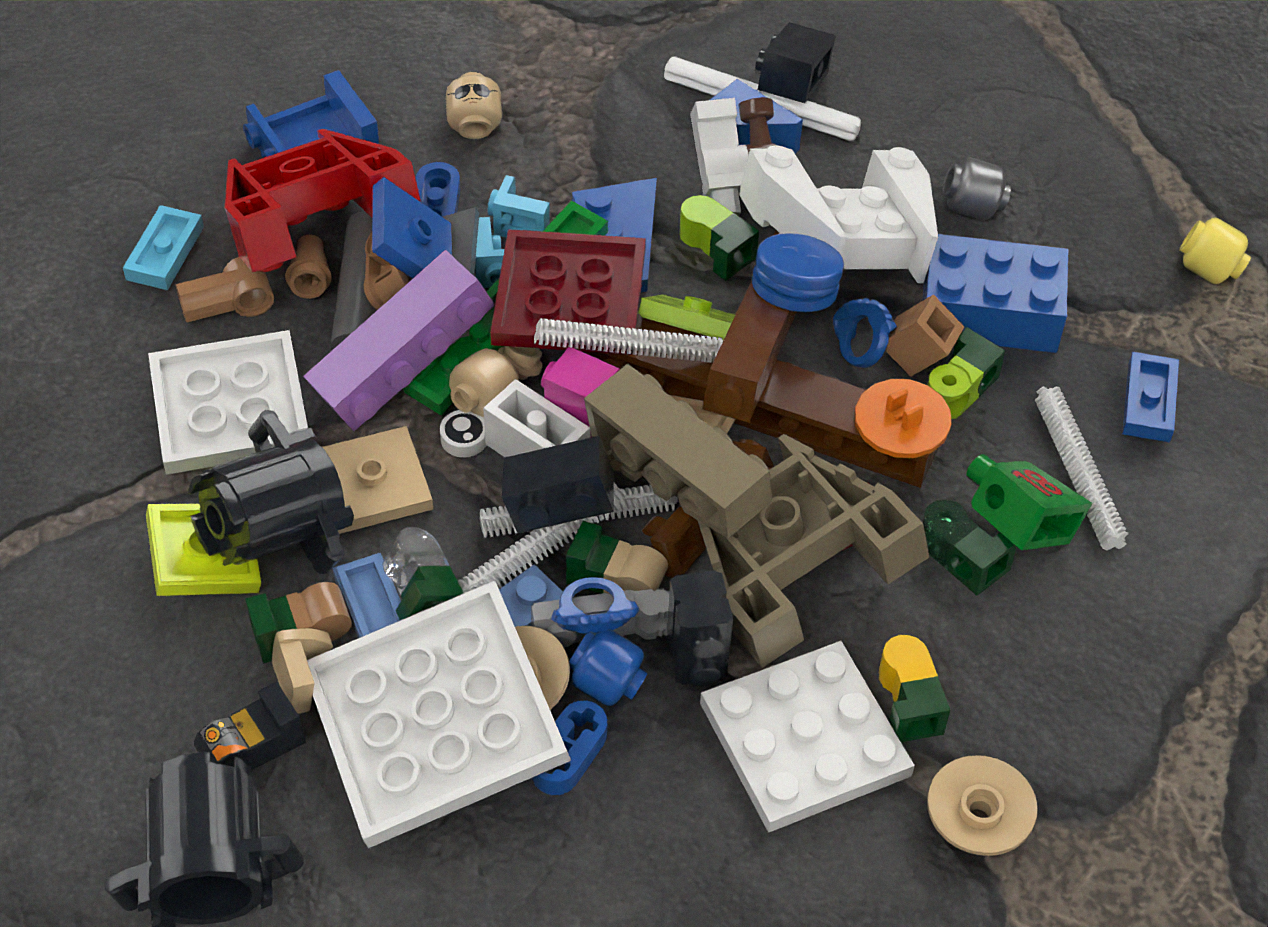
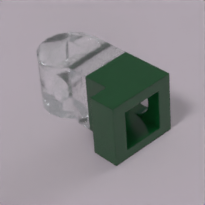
M407 527L401 530L382 563L385 573L396 582L397 589L402 597L400 604L395 610L400 621L441 604L440 601L445 602L464 594L436 539L420 528Z

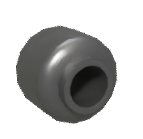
M972 157L962 160L958 165L952 164L946 174L942 188V196L947 198V204L951 211L980 221L991 218L997 210L1003 211L1011 194V186L1006 185L1005 172L1001 167Z

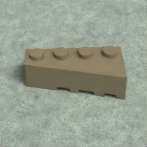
M626 364L584 398L591 436H600L609 461L611 462L615 459L623 464L620 470L624 476L634 482L643 476L652 486L654 494L665 501L676 496L685 513L729 539L772 502L770 471L766 464L756 455L750 454L748 456L740 450L719 427L712 428L702 421L688 403L683 400L676 401L664 392L659 382L651 375L645 374L643 376L632 366Z

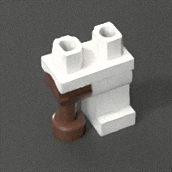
M735 98L695 102L690 113L699 170L703 183V196L716 200L737 216L741 213L739 192L750 148L768 149L770 146H777L772 144L767 121L774 117L773 100L771 98H752L738 104L741 121L749 123L750 144L739 145Z

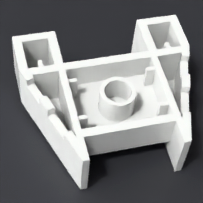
M770 146L768 149L750 148L739 195L752 218L762 227L769 226L770 224L779 234H803L830 244L841 254L844 261V269H909L917 283H924L938 239L930 176L913 151L901 147L892 148L891 150H873L862 189H840L835 186L816 188L792 149L782 146Z

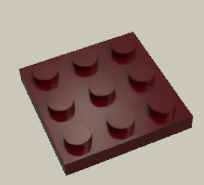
M508 229L490 332L491 345L566 350L569 343L566 344V347H563L562 342L560 347H557V342H555L554 346H551V341H549L548 345H545L544 340L542 345H539V340L534 343L536 325L540 318L543 320H560V322L563 320L566 323L570 321L572 324L573 322H578V325L581 322L584 325L588 323L590 326L591 324L596 326L599 324L601 326L606 325L607 327L613 326V328L617 326L619 329L624 327L625 330L626 328L637 330L646 238ZM578 344L577 349L584 352L624 354L621 353V349H619V353H615V348L613 352H609L610 347L605 352L604 347H602V351H598V346H596V350H592L590 345V350H586V345H584V349H580V344Z

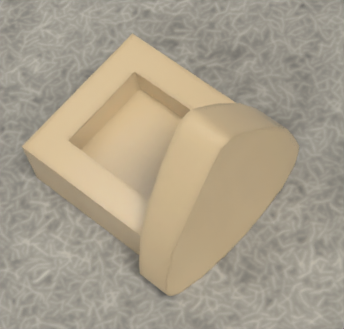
M312 628L279 631L275 635L272 653L273 668L281 689L298 714L310 711L315 685L307 660L328 652L333 648L329 633Z

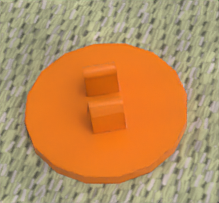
M889 379L875 383L861 394L855 406V426L862 439L878 452L896 458H917L934 452L945 443L952 425L951 411L944 398L928 385L911 379Z

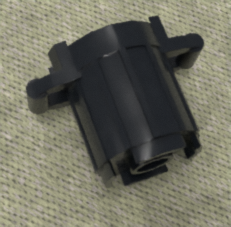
M264 410L248 430V436L253 441L256 453L202 471L200 475L191 480L188 494L198 492L200 513L190 516L191 522L206 553L209 556L220 553L222 557L226 558L223 560L222 565L224 566L232 563L233 565L246 563L300 544L306 556L312 562L314 570L319 574H327L344 556L345 551L340 544L339 538L341 536L338 530L352 526L354 519L352 508L350 505L345 507L342 484L336 468L326 451L315 440L311 439L315 437L312 429L303 428L288 433L274 411ZM269 435H270V437H271V439H272V441H273L275 447H272V446H271V444H270V442H269V440H268V436H269Z
M210 752L184 754L163 762L162 775L159 774L155 779L150 777L149 788L145 790L146 862L119 873L111 874L107 877L104 887L111 897L126 911L138 909V912L149 908L151 911V927H176V923L205 925L226 922L247 914L260 903L261 909L272 906V880L301 869L304 864V857L286 834L281 833L270 837H260L258 791L256 790V779L253 777L249 765L237 757L234 760V767L210 762ZM272 854L275 859L261 862V857Z

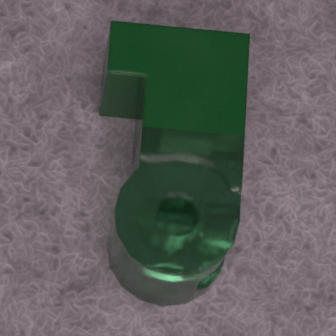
M946 499L937 500L930 503L925 509L923 526L929 555L976 596L1011 570L1016 546L1001 532L992 538L973 521L969 520L965 509L954 501Z

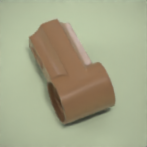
M239 257L227 263L222 273L175 284L186 322L234 310L241 316H258L269 310L274 303V295L266 272H252Z

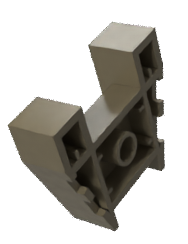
M785 434L778 437L784 461L769 470L772 502L729 539L698 521L713 570L721 572L727 591L726 598L729 600L733 617L732 629L734 635L761 668L804 641L796 609L781 590L852 544L889 585L929 558L923 523L892 490L879 483L873 486L857 478L854 470L841 463L835 466L814 455L812 448Z

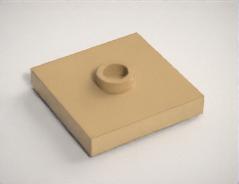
M407 426L322 447L330 457L342 484L345 507L350 505L354 514L352 526L338 530L339 534L433 510V499Z

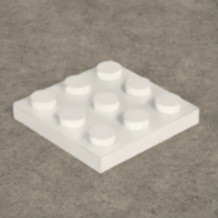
M289 330L148 353L166 475L213 467L256 453L253 441L248 436V430L264 410L274 411L288 433L308 428ZM269 435V436H268V440H269L271 446H272V447H275V445H274V443H273V441H272V439H271V437H270V435Z
M842 641L701 692L700 704L768 833L909 778L913 774L914 764Z

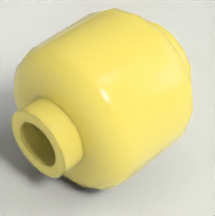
M1211 218L1205 223L1200 220L1197 221L1179 251L1184 253V266L1212 284H1220L1229 276L1237 279L1251 259V256L1245 253L1248 246L1247 236L1219 218Z

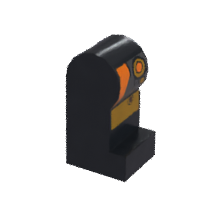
M276 681L258 691L259 700L232 713L229 718L215 720L203 727L194 739V746L198 753L210 752V762L234 767V760L237 757L253 770L305 744L306 741L300 716Z

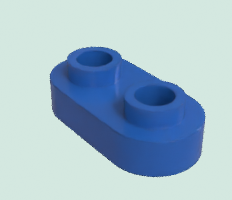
M443 162L429 163L420 168L416 174V182L421 203L440 216L457 213L460 197V175L458 170L452 165Z

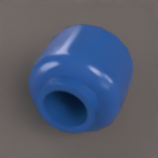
M609 629L595 635L590 632L584 636L569 661L570 669L573 670L571 682L576 688L606 706H613L623 695L632 700L648 674L639 668L644 659L643 650L613 630Z

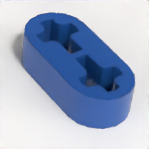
M590 701L571 703L555 721L571 761L565 763V771L557 769L552 775L544 772L532 777L535 786L543 793L562 795L569 792L576 786L604 746L607 739V716L603 708L596 703ZM587 721L593 723V731L585 729L577 740L574 741V724L582 727Z

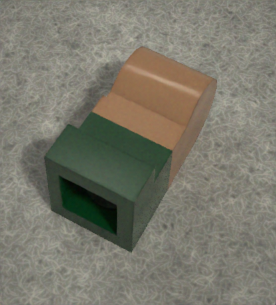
M331 582L317 583L309 586L301 593L296 592L271 600H267L265 593L245 599L251 628L263 664L272 661L274 639L279 631L312 628L329 633L331 641H334L345 635L351 628L352 621L342 592L338 585Z

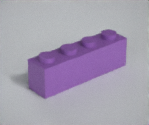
M444 250L303 377L338 416L355 431L365 421L372 418L402 388L409 385L413 378L438 356L442 355L472 325L479 322L495 304L478 279L447 250Z

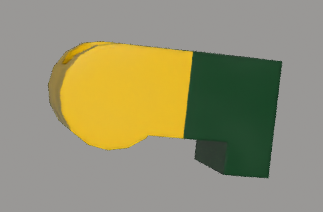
M898 635L891 638L883 649L878 672L882 686L892 693L894 700L889 718L890 725L901 743L944 735L950 707L927 647L918 638L910 635Z

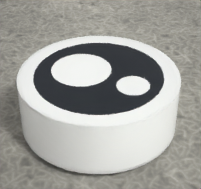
M460 410L448 414L440 424V439L444 450L453 456L463 458L475 456L483 451L487 446L485 444L484 417L478 416L471 411L465 413Z

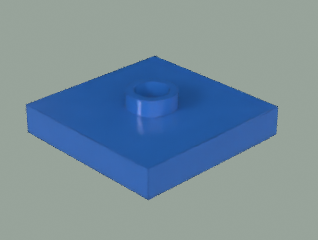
M385 177L373 185V253L411 278L418 275L444 250H447L452 255V234L449 221Z

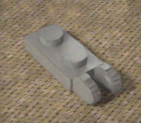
M657 588L655 591L652 589L633 591V589L625 590L626 599L635 601L639 607V612L629 622L613 631L621 636L636 633L646 640L655 639L656 636L661 638L663 635L667 636L669 590L666 591L664 588L662 590ZM610 593L574 597L572 599L573 604L586 615L607 613L614 601ZM559 600L533 603L531 606V626L548 631L560 641L564 648L582 641L586 634L563 630L556 622L551 620L553 611L559 609Z

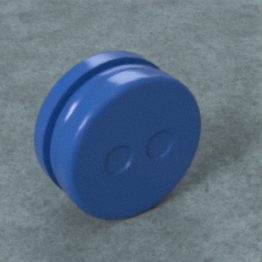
M793 233L774 235L765 239L758 247L752 285L761 298L782 309L797 312L819 311L829 307L836 300L839 291V281L844 269V261L841 254L834 247L818 238Z

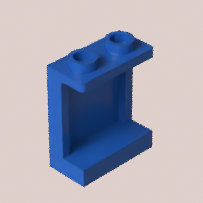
M337 70L323 76L326 93L324 96L265 118L255 104L246 106L248 123L243 125V130L251 148L255 149L258 147L262 158L318 140L317 130L327 129L379 144L377 121L341 72Z

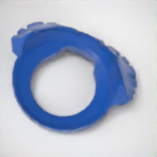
M867 298L851 300L849 303L843 304L833 317L834 331L839 339L842 356L849 364L859 368L871 367L879 361L887 348L889 334L897 328L886 306L880 304L877 300L870 301ZM868 317V321L873 329L872 344L864 355L856 357L851 350V339L855 338L858 322Z
M597 577L583 578L566 587L559 600V609L553 611L551 620L556 622L563 630L576 631L582 634L590 632L599 633L623 626L632 617L637 615L639 607L635 601L626 599V594L622 588L613 581ZM599 588L609 592L614 601L607 613L586 615L573 604L572 599L581 590Z

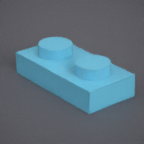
M160 205L123 266L125 279L168 290L204 228L202 215Z

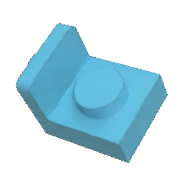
M506 175L500 189L492 191L488 202V215L493 216L494 235L507 238L508 229L543 231L550 224L549 202L516 195L515 177Z
M480 217L478 224L475 277L483 288H490L500 278L505 250L501 249L500 235H492L490 217Z

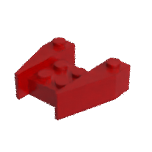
M327 129L317 130L318 140L241 165L235 158L228 160L225 211L239 258L252 272H269L278 269L283 265L284 261L296 257L288 229L289 225L299 224L307 219V215L321 210L334 211L342 209L349 204L350 200L356 202L373 218V185L383 177L421 202L412 162L394 148Z

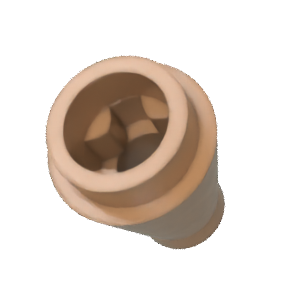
M305 235L297 241L296 257L291 259L285 278L294 294L302 298L311 299L320 296L331 283V273L325 257L323 241L315 235Z

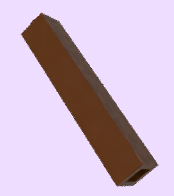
M775 230L773 236L778 235L779 232ZM752 281L710 368L702 410L750 423L797 312L782 309L765 301L754 290Z

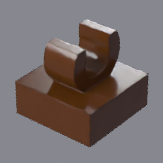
M678 507L668 520L660 516H654L642 529L643 534L652 536L650 547L660 552L666 558L668 568L665 576L674 578L676 575H683L706 549L698 520L685 513L682 507Z

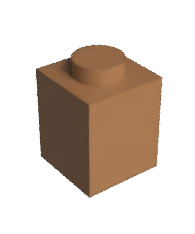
M933 294L896 317L894 322L897 328L889 334V341L885 351L911 377L948 356L962 333L964 326Z

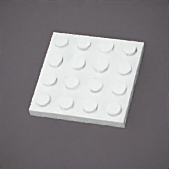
M496 581L307 660L315 683L313 698L360 833L368 848L571 761Z

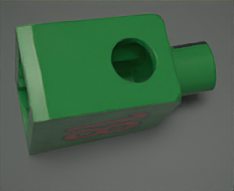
M981 454L972 461L967 469L966 477L979 486L971 500L972 508L1022 551L1070 544L1093 504L1027 461L996 463L987 455Z

